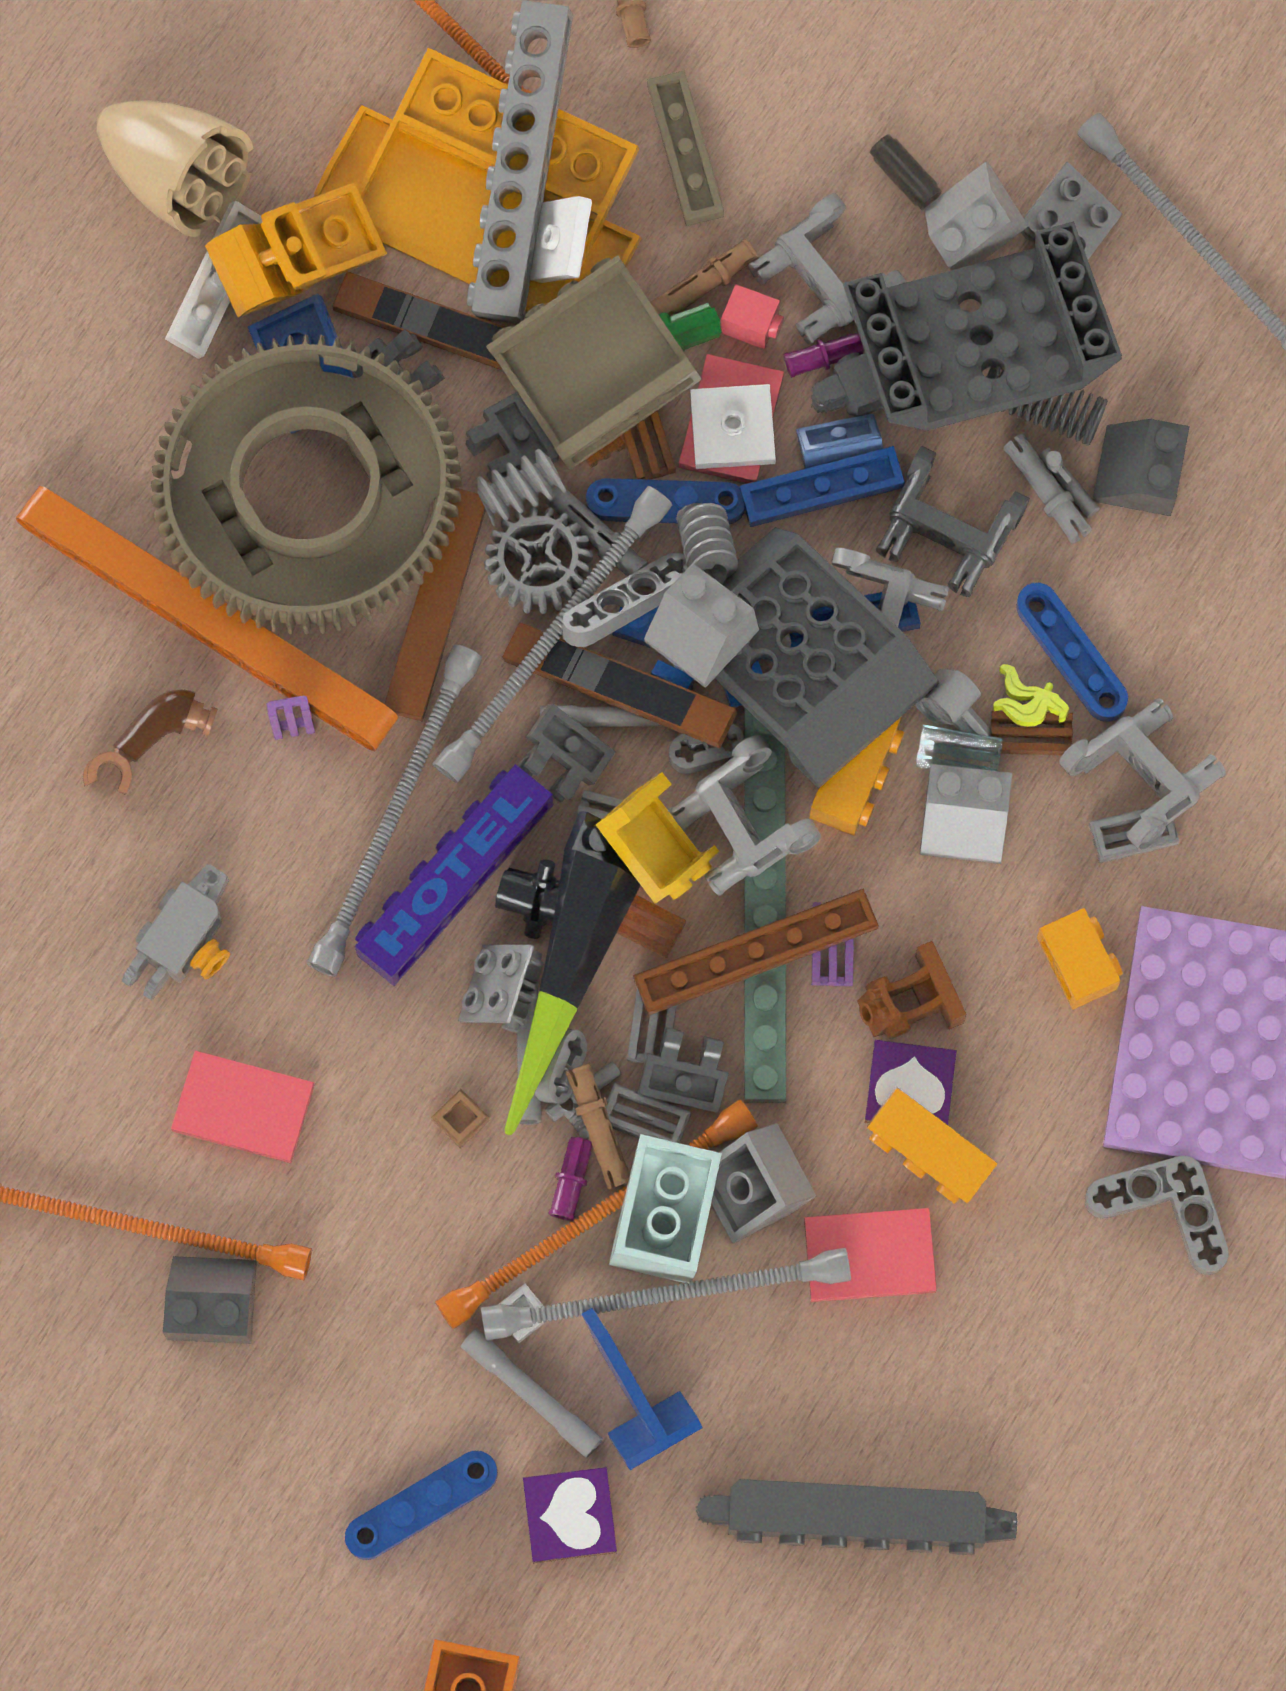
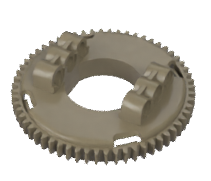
M306 334L300 345H295L290 335L287 339V346L282 347L273 338L272 349L265 350L262 344L258 342L257 353L250 355L246 348H243V359L238 362L231 355H228L229 367L226 369L215 363L216 376L214 378L205 373L202 374L205 385L203 388L191 384L190 388L194 396L193 399L181 395L180 401L185 410L172 408L171 413L177 423L165 422V431L170 436H159V445L165 450L155 451V460L160 464L152 466L153 476L159 478L151 481L152 492L158 493L151 498L153 507L159 508L154 511V518L156 522H163L157 529L160 537H167L163 540L165 550H174L170 554L172 563L183 562L179 566L180 575L184 577L193 573L189 578L190 587L193 589L203 584L200 589L203 599L208 598L214 593L215 595L212 600L213 606L216 609L227 602L226 612L228 616L231 617L239 609L241 610V621L246 623L251 615H254L256 626L259 629L264 625L266 619L271 620L273 632H277L281 623H286L288 633L293 634L296 624H302L305 635H309L311 624H317L321 634H324L327 622H333L336 630L341 631L342 619L348 618L350 624L355 627L357 626L356 615L360 613L368 621L372 620L370 609L374 607L382 614H385L384 601L387 599L396 606L399 605L398 591L401 590L410 596L412 594L409 584L411 580L420 585L423 584V577L419 571L422 569L430 573L433 572V565L429 557L441 560L442 552L436 545H449L448 535L442 531L454 532V523L447 517H458V508L451 503L461 502V494L458 490H455V488L462 486L461 477L455 475V473L461 471L459 460H452L458 456V449L455 445H450L454 442V435L452 431H445L449 427L446 417L438 418L441 415L439 404L430 405L433 401L430 391L420 394L423 389L420 380L409 384L411 373L408 369L397 375L399 366L396 360L385 367V355L382 352L373 360L371 359L369 346H366L362 353L359 354L356 353V344L353 340L347 349H343L338 337L335 338L333 346H326L323 335H320L317 345L310 344ZM320 357L324 358L325 365L342 367L355 372L358 369V365L362 366L363 374L354 379L341 374L324 372L320 367ZM313 429L333 433L346 440L350 453L353 457L358 458L370 482L366 500L357 515L338 531L314 539L288 538L265 528L243 493L244 478L255 455L273 439L292 431ZM187 440L191 441L192 447L186 461L184 475L178 479H173L171 470H179ZM432 500H435L433 513L427 532L424 535L423 529L428 518L430 504Z

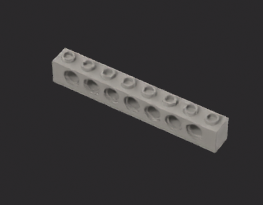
M522 0L520 12L515 11L513 14L511 33L516 36L514 51L508 50L506 56L505 73L510 74L508 89H502L500 93L499 112L504 114L501 128H495L492 149L497 151L495 167L489 166L486 178V189L491 190L489 205H483L480 214V228L485 229L483 243H477L475 247L473 265L478 268L476 283H470L467 294V305L472 306L471 311L473 314L481 319L519 324L524 320L540 213L544 200L572 28L573 14L569 6ZM538 38L547 40V47L543 52L539 54L528 52L529 44L533 40ZM527 78H540L541 85L535 92L526 93L522 91V84ZM530 115L535 118L534 125L530 130L521 132L515 129L516 122L520 117ZM517 154L527 155L529 158L528 163L523 169L516 171L509 168L512 157ZM513 192L520 193L522 201L517 208L506 209L503 207V200L508 194ZM505 231L516 233L513 245L508 248L497 246V238L501 233ZM498 270L508 271L510 275L509 280L504 286H491L490 279L494 272Z

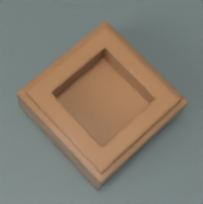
M460 1089L431 1117V1120L461 1149L490 1121V1117Z

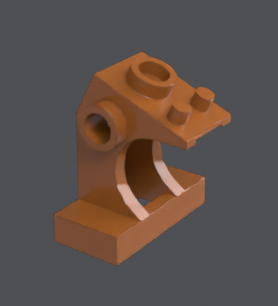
M933 941L917 947L915 957L921 968L917 972L891 983L888 977L884 976L865 986L867 992L857 1002L861 1019L869 1026L873 1037L887 1034L889 1039L899 1037L911 1030L910 1024L940 1011L949 1030L964 1024L967 1014ZM913 989L920 1007L899 1013L891 997Z

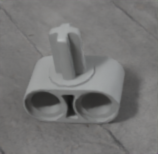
M939 669L934 674L939 684L917 702L915 706L925 717L934 723L954 724L973 746H979L989 738L991 729L971 707L981 696L978 687L970 678L958 670Z

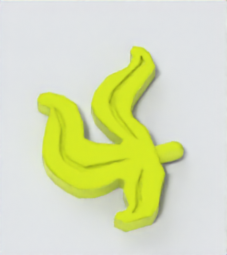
M1008 664L1000 666L999 672L1005 676L1004 687L1010 698H1001L995 701L993 704L994 711L1002 710L1014 723L1026 727L1041 724L1046 717L1047 711L1058 715L1059 723L1065 721L1069 713V707L1058 694L1051 692L1053 689L1051 682L1046 683L1044 689L1037 686L1027 687L1020 681L1015 667ZM1015 700H1020V701H1028V700H1031V701L1028 702L1027 704L1022 705V704H1020L1019 702H1017V701H1015Z

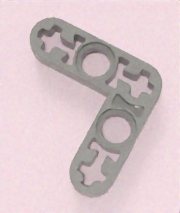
M1177 1156L1100 1178L1088 1187L1084 1198L1085 1206L1089 1213L1101 1219L1111 1218L1170 1201L1192 1267L1201 1274L1213 1275L1219 1272L1226 1264L1229 1256L1226 1240L1203 1169L1194 1158ZM1178 1166H1183L1186 1172L1192 1171L1194 1173V1176L1189 1180V1187L1191 1193L1199 1189L1201 1195H1192L1181 1202L1179 1201L1178 1196H1184L1186 1191L1181 1180L1174 1181L1172 1177L1177 1173ZM1140 1176L1150 1178L1155 1184V1193L1149 1198L1138 1197L1132 1190V1182L1135 1178ZM1118 1182H1124V1192L1130 1202L1129 1204H1123V1196L1112 1199L1108 1209H1104L1102 1203H1094L1093 1199L1097 1197L1098 1189L1104 1188L1106 1194L1116 1193L1121 1188ZM1192 1204L1201 1205L1207 1212V1222L1201 1226L1190 1225L1185 1219V1209ZM1210 1229L1213 1230L1214 1235H1208L1206 1240L1210 1250H1218L1220 1253L1215 1258L1214 1265H1209L1207 1259H1199L1198 1255L1203 1251L1201 1237L1192 1241L1190 1235H1201Z

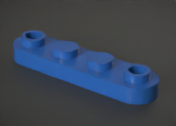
M603 478L593 482L586 493L587 508L601 521L628 522L636 500L647 486H651L661 492L673 505L659 523L678 524L676 520L677 512L684 506L693 503H714L722 506L726 510L729 525L739 521L745 512L740 487L730 482ZM608 492L612 494L613 499L609 502H603L598 497L600 494ZM723 496H729L732 498L733 503L724 506L718 500Z
M1031 583L1025 586L1018 595L1016 603L1017 613L1089 713L1097 720L1110 722L1121 717L1128 703V693L1118 677L1051 587L1043 583ZM1039 602L1043 605L1044 609L1040 612H1034L1030 609L1029 604ZM1103 697H1108L1113 701L1114 705L1110 708H1105L1100 704L1099 700Z
M483 1451L467 1452L355 1518L348 1525L345 1532V1543L349 1551L355 1557L362 1560L377 1558L492 1489L497 1481L498 1471L495 1461L489 1454ZM474 1464H479L484 1468V1474L478 1479H473L468 1475L469 1468ZM369 1529L374 1533V1539L371 1543L362 1544L358 1541V1535L362 1530Z

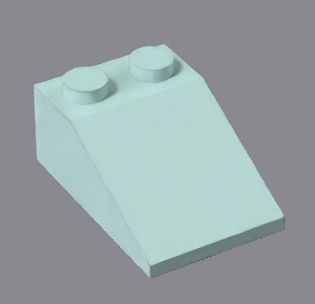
M640 1134L609 1265L682 1283L688 1282L689 1284L697 1272L722 1153Z

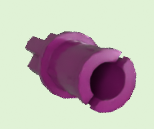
M853 333L827 342L819 339L816 340L817 344L787 352L783 355L790 378L823 367L825 370H829L831 364L837 363L846 355L852 353L862 355L864 348L860 336L857 333Z
M571 1137L569 1139L561 1172L555 1174L558 1183L551 1209L548 1212L552 1217L566 1221H574L575 1219L574 1215L582 1186H587L588 1183L584 1178L593 1148L591 1141L585 1138Z

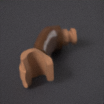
M171 690L159 695L141 711L113 745L115 748L114 752L100 753L88 762L83 771L84 787L97 781V769L101 765L113 764L121 772V781L117 792L126 795L132 778L130 767L132 761L137 762L146 751L165 735L173 732L181 734L183 728L195 731L197 727L203 729V735L208 736L218 708L211 707L210 711L204 709V703L193 700L195 692L190 690Z

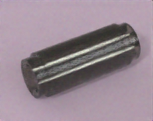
M888 134L871 148L870 154L874 157L875 163L915 206L924 210L925 207L941 195L942 191L939 189L938 183L896 138L894 139Z

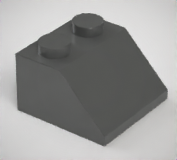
M1155 419L1107 425L1093 501L1171 516L1177 498L1190 426Z
M173 1256L165 1293L163 1334L167 1340L251 1344L257 1261Z

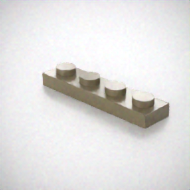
M685 70L647 79L648 92L685 225L690 226L723 218L724 209Z

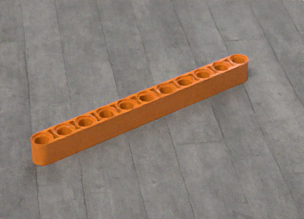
M39 486L16 516V521L28 532L285 697L307 696L310 711L313 715L363 747L376 751L398 720L397 714L384 703L265 627L257 628L256 622L251 618L246 623H242L240 611L237 610L231 617L228 616L226 602L216 609L213 606V594L203 599L200 594L201 586L192 589L187 577H182L173 568L49 489Z

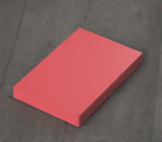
M707 354L701 375L702 380L699 382L698 389L770 384L773 418L784 371ZM691 413L679 460V468L747 484L756 482L761 465L696 469Z
M195 1051L171 1130L176 1133L292 1163L315 1085L311 1081Z
M929 1208L804 1217L807 1260L827 1250L846 1248L851 1273V1281L827 1284L809 1281L811 1302L936 1293Z

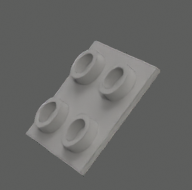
M1066 162L1024 216V220L1029 227L1021 233L1029 241H1034L1035 231L1074 221L1087 259H1089L1121 217L1122 213L1070 163Z
M482 945L481 952L476 957L474 963L475 970L469 989L462 1000V1010L458 1021L464 1023H503L502 1028L518 1032L519 1026H524L525 1018L529 1009L528 1005L521 1002L531 1003L533 999L530 995L520 991V989L527 991L536 990V985L533 983H537L544 965L541 961L542 953L533 950V945Z

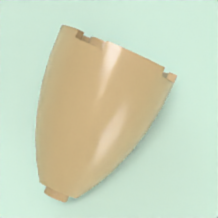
M160 101L115 103L103 109L98 115L97 135L114 171L144 206L177 231L190 237L200 236L201 230L209 226L214 220L221 223L231 202H240L251 178V173L246 171L248 153L254 149L251 139L244 131L200 110ZM190 166L200 171L207 184L188 171Z

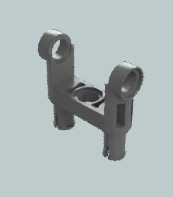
M921 446L908 470L907 481L889 513L891 523L880 544L877 546L876 552L885 558L891 545L894 544L890 550L889 560L898 562L912 533H918L963 556L952 579L948 582V586L957 593L963 580L966 579L961 588L963 590L960 595L970 597L984 568H989L994 564L1010 531L1015 530L1030 498L1015 491L1009 501H1004L988 533H985L919 500L931 478L929 473L937 454Z

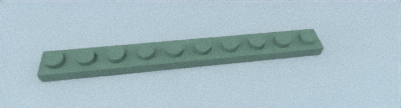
M744 707V740L751 736L761 735L772 751L771 756L763 763L764 768L744 781V812L760 840L763 841L785 825V746ZM785 857L767 868L757 877L753 876L751 878L746 876L744 878V933L786 918ZM786 964L744 979V1103H786Z

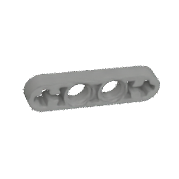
M681 553L664 555L569 609L563 616V638L565 641L576 647L589 646L658 607L665 592L687 569L685 555ZM640 586H647L654 589V592L649 595H640L634 590ZM609 604H616L623 609L617 613H608L602 608Z

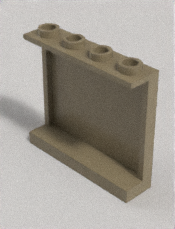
M618 255L613 259L606 258L598 262L591 269V274L580 282L572 281L559 290L558 297L546 305L541 303L530 309L525 315L526 319L514 327L507 326L498 331L492 338L493 342L486 346L555 447L554 449L561 460L570 470L702 380Z

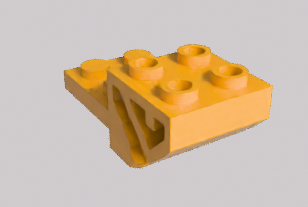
M355 182L296 204L292 202L270 210L261 215L263 223L240 224L213 238L205 245L238 318L302 294L318 282L381 259L387 254Z

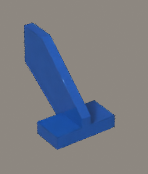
M593 1308L582 1313V1317L596 1346L637 1414L636 1417L608 1432L612 1444L629 1470L703 1428L681 1391L651 1407L610 1334Z

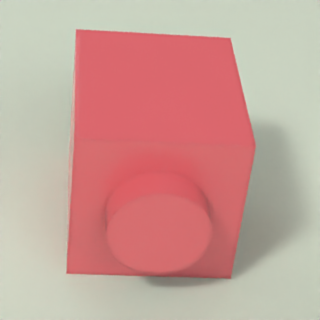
M735 284L721 317V334L765 349L770 337L777 338L784 320V316L779 315L780 300Z

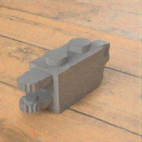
M207 864L189 884L182 881L176 890L171 888L165 894L159 905V909L162 911L153 924L147 922L137 935L136 943L138 945L136 950L138 954L123 975V983L131 987L139 979L149 963L157 968V971L147 982L143 995L148 999H154L169 977L181 984L192 968L190 962L194 955L213 938L222 925L217 904L229 882L227 875L214 866Z

